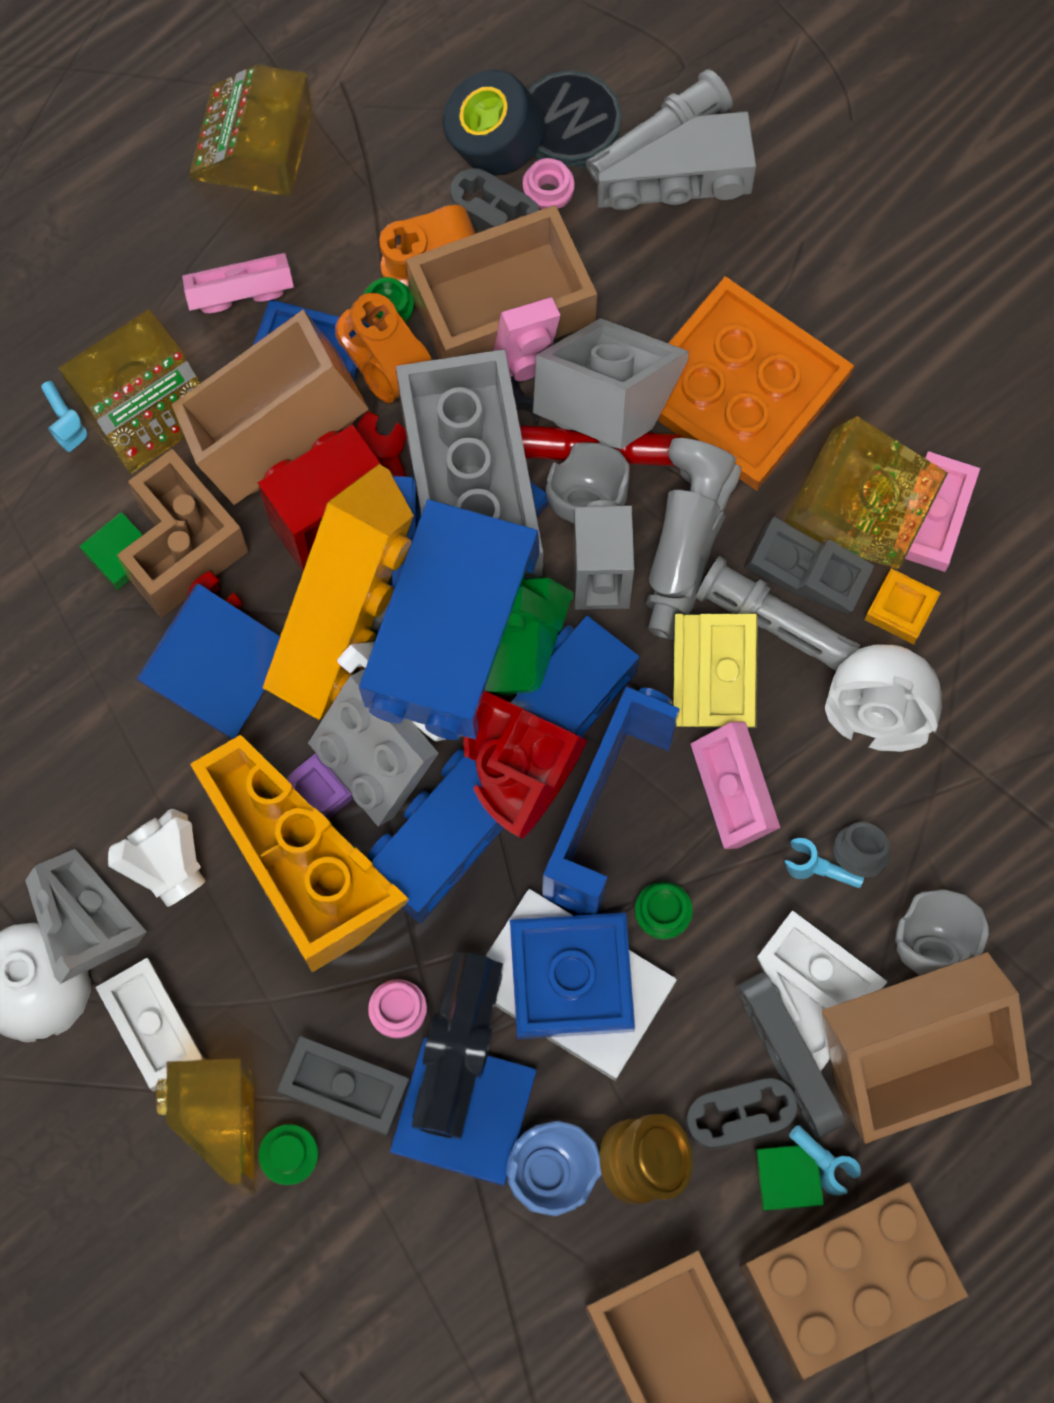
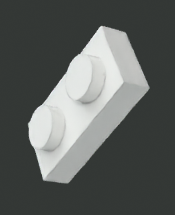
M148 958L95 987L149 1088L153 1092L206 1062Z

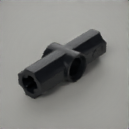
M454 952L440 1012L435 1013L426 1041L423 1056V1065H426L412 1116V1129L447 1139L462 1140L476 1079L481 1078L489 1052L493 1026H490V1021L503 977V963L482 955Z

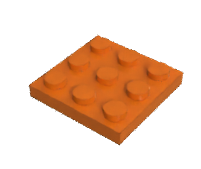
M725 276L668 343L689 351L688 362L657 421L674 433L680 434L681 438L702 441L732 454L736 458L735 464L742 467L739 479L757 491L849 379L855 365Z

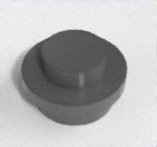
M858 822L839 832L833 843V854L840 866L849 873L859 877H875L881 874L889 863L890 844L886 834L880 828L870 823Z

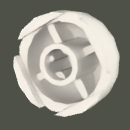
M872 645L858 649L839 665L829 689L825 711L829 722L846 738L852 740L853 733L857 732L876 738L869 748L880 751L903 752L920 748L928 742L929 733L932 731L936 732L942 710V691L935 670L921 656L897 645Z
M39 924L12 925L0 931V1034L22 1042L37 1041L36 1039H44L53 1034L57 1036L68 1030L84 1012L90 996L91 978L88 971L60 984L54 977Z

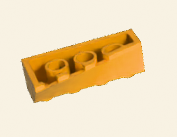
M377 465L328 502L262 687L318 720H321L326 715L348 678L355 672L354 669L350 674L338 663L337 659L351 644L375 641L376 633L371 631V627L375 617H379L383 613L392 597L394 588L388 584L393 570L396 571L404 562L412 544V540L407 538L406 535L414 515L389 469L382 465Z
M241 735L190 763L200 784L311 972L316 971L364 942L409 901L394 884H391L357 848H354Z

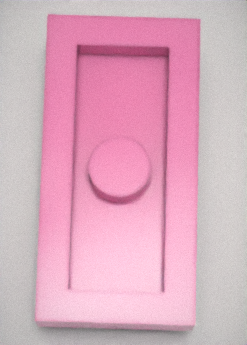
M285 253L182 276L189 311L201 308L203 313L223 311L232 306V301L253 297L254 301L273 300L282 296L284 289L294 287Z
M552 297L501 312L493 351L505 349L510 377L514 376L517 381H525L535 377L536 355L551 347L554 343L560 313Z
M929 451L927 452L913 492L918 494L919 497L916 502L910 501L909 507L913 509L910 515L905 516L904 520L906 523L901 528L894 549L895 556L943 572L946 571L980 468ZM925 477L931 479L927 488L921 487ZM925 496L927 500L925 503H919V498ZM918 509L920 514L916 517L913 516L912 512ZM909 522L913 523V528L910 530L905 527ZM901 536H906L907 540L905 542H899Z
M730 722L691 743L724 849H738L780 829L746 722Z

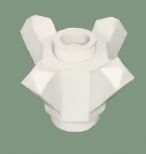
M175 809L168 810L158 820L156 817L129 834L127 836L128 840L119 841L109 848L108 866L152 890L156 898L160 896L167 907L183 899L206 881L199 872L201 867L196 861L192 824L188 821L187 814Z

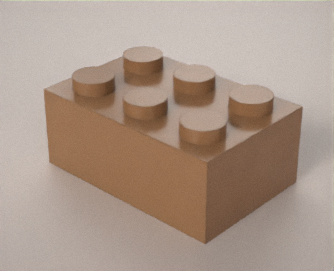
M556 205L406 259L409 289L439 359L493 351L501 312L550 297L553 298L560 313L555 339L580 330L596 321L597 292Z
M304 309L171 404L195 463L233 505L249 494L259 491L257 482L264 479L266 472L272 466L283 460H295L311 450L312 445L321 436L330 431H339L349 427L358 416L368 410L338 351Z
M988 952L821 1010L838 1098L865 1144L1032 1085L1019 993Z
M910 1182L740 1267L795 1381L804 1380L968 1297Z
M699 1251L586 1307L587 1315L629 1403H773Z

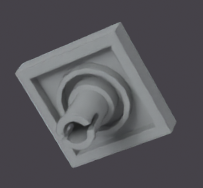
M363 669L348 678L308 744L317 753L321 762L328 766L348 789L355 802L364 809L379 827L395 817L439 753L427 740L429 736L415 726L411 720L403 719L402 723L395 724L378 719L369 712V708L364 706L359 691V684L365 671Z

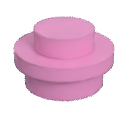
M395 979L381 984L373 992L369 1001L368 1012L370 1020L378 1032L389 1038L401 1039L413 1035L421 1028L427 1015V1004L423 993L416 985L406 980Z

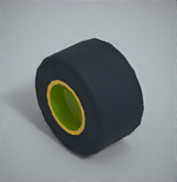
M500 69L482 70L465 78L452 91L444 107L442 125L446 140L472 168L487 171L492 175L507 174L522 167L535 154L543 139L545 119L541 105L515 75Z

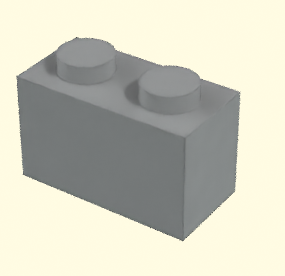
M597 500L586 504L585 507H575L573 532L575 610L627 609L630 607L634 576L632 506H619L614 501Z

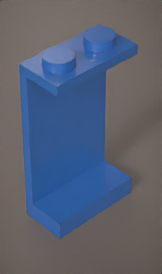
M427 499L359 684V691L364 706L369 708V712L373 716L395 724L402 723L403 719L425 725V729L431 734L448 740H458L460 735L476 739L479 731L476 714L525 572H534L540 554L538 530Z
M625 687L543 874L542 897L577 916L598 915L604 903L608 877L572 862L627 734L666 751H669L672 745L680 708L671 705V699L661 692L650 688H640L638 692Z

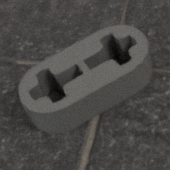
M478 168L461 171L454 177L451 183V205H461L466 208L473 227L481 232L508 222V217L517 219L520 215L526 216L540 210L537 203L531 197L487 171ZM478 189L483 191V200L474 197L470 202L465 201V191L469 194H474Z
M774 1078L761 1079L708 1093L697 1098L690 1106L685 1119L686 1131L691 1141L698 1147L707 1150H719L775 1135L785 1130L795 1118L797 1099L793 1090L786 1083ZM769 1091L773 1100L782 1099L785 1107L777 1113V1122L772 1123L769 1122L766 1114L747 1117L744 1109L757 1105L762 1100L761 1092ZM713 1106L716 1115L735 1111L738 1119L724 1124L720 1129L721 1137L712 1138L709 1129L699 1130L696 1121L703 1118L705 1114L704 1107Z

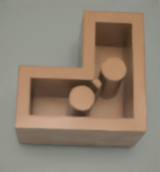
M173 449L169 450L128 481L139 508L155 527L117 554L128 579L161 618L186 600L190 586L198 577L208 571L218 576L248 553L240 526Z

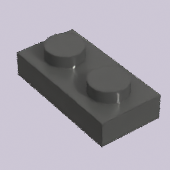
M299 1036L277 1092L282 1096L388 1137L410 1080L394 1072Z

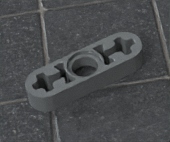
M761 972L736 985L739 1000L782 1081L793 1090L797 1099V1109L811 1133L819 1139L845 1125L843 1114L832 1091L767 975Z

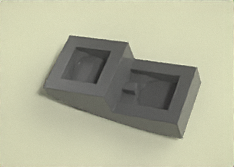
M773 516L766 521L744 568L808 600L850 614L853 612L875 565L829 538L819 543Z

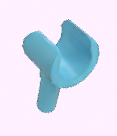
M47 381L42 384L41 388L59 418L48 430L67 452H71L88 437V432L81 424L78 414L65 404L54 382Z
M796 838L790 842L791 848L798 852H804L811 857L809 862L804 865H796L791 861L784 860L785 868L792 877L806 879L813 874H817L860 889L864 877L853 875L844 868L818 857L816 846L806 838Z
M798 1125L793 1128L789 1136L821 1168L820 1180L823 1189L834 1196L848 1193L845 1187L835 1180L834 1170L836 1166H839L850 1177L857 1178L861 1174L858 1162L847 1156L835 1158L801 1126Z

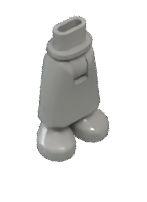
M687 438L672 439L668 455L671 462L680 469V475L683 479L691 484L690 491L673 490L668 493L664 525L649 575L650 585L655 592L654 595H648L646 605L653 610L648 630L653 635L667 640H674L675 614L689 615L694 607L696 593L703 582L714 542L725 519L724 509L731 493L738 484L742 467L735 464L736 458L732 454L711 444Z

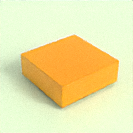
M891 568L865 617V621L914 645L941 593Z

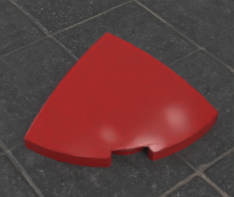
M484 691L476 713L479 731L476 739L464 736V757L475 761L482 787L475 785L473 789L485 810L502 827L523 839L543 816L561 790L588 741Z

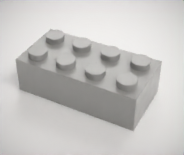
M505 349L396 366L399 399L413 480L416 482V498L420 518L426 501L429 499L536 529L539 536L540 554L534 572H525L523 579L542 577L543 548Z

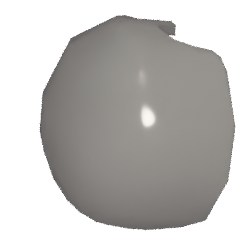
M581 442L575 444L568 458L563 463L558 465V463L553 462L546 484L547 503L561 519L574 524L575 507H585L586 504L597 500L614 501L619 506H625L628 496L630 464L621 451L602 445L601 443Z
M945 889L921 892L916 895L903 918H900L897 926L895 942L897 944L896 951L900 959L907 967L921 976L983 954L989 936V925L983 908L968 896Z

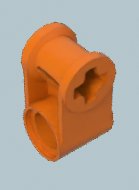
M461 205L444 206L434 212L395 221L387 225L382 230L379 238L380 252L383 255L380 263L382 277L395 278L409 288L406 259L476 234L466 208ZM397 235H400L401 244L396 245Z
M367 293L360 296L353 303L351 309L346 310L337 320L335 333L339 344L345 349L362 373L369 389L382 402L392 403L399 398L396 366L432 360L425 346L415 338L396 311L394 304L381 294ZM382 311L383 316L378 319L376 315ZM367 321L370 327L366 328L363 322ZM354 330L356 335L351 338L349 334Z

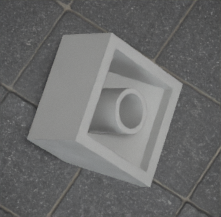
M600 318L536 355L533 413L554 421L560 428L576 430L598 439L602 445L622 449L653 429L688 362L689 351Z

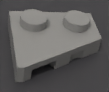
M76 849L35 865L25 880L54 977L60 984L136 947L147 933Z

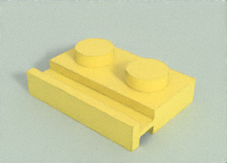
M675 614L673 706L680 708L676 727L721 728L730 722H746L747 728H757V614Z

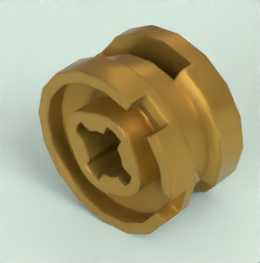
M652 1114L639 1119L622 1120L610 1126L602 1138L599 1152L602 1176L612 1194L624 1203L643 1204L653 1200L673 1199L683 1193L690 1182L693 1169L692 1148L685 1131L677 1121L669 1116Z

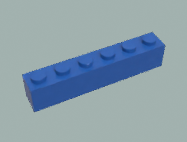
M586 616L576 628L568 625L557 636L552 652L553 655L550 658L541 687L531 693L517 694L511 702L531 714L581 738L636 676L640 657L589 616ZM462 748L443 767L441 775L444 779L431 794L423 791L411 802L404 813V818L407 819V822L393 837L389 833L383 835L366 857L391 884H394L408 898L409 901L401 909L420 924L426 920L504 829L493 819L479 801L473 789L475 785L482 787L475 761L464 757V749Z

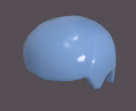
M560 1121L539 1124L524 1132L515 1142L506 1166L507 1183L513 1196L530 1212L549 1216H558L585 1204L596 1181L602 1175L596 1142L581 1127Z

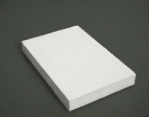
M528 889L486 957L503 963V977L497 995V1002L494 1006L515 1019L510 920L573 916ZM630 950L635 1031L547 1038L614 1081L619 1077L677 981L671 975Z

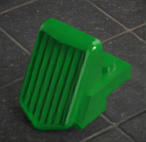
M550 578L523 579L484 691L493 695L531 693L541 687L558 633L562 630L570 601L573 600V591Z

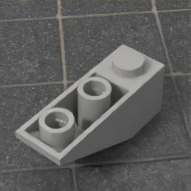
M748 111L696 116L598 174L597 208L613 207L619 210H626L636 207L638 204L664 202L669 205H678L690 199L716 197L720 200H731L743 194H751L756 162Z

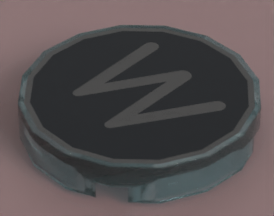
M566 70L548 74L535 82L528 90L541 105L545 119L543 139L534 154L535 158L539 160L552 158L561 161L564 165L573 166L579 164V168L587 167L586 160L605 150L618 140L622 118L619 101L606 82L585 72Z

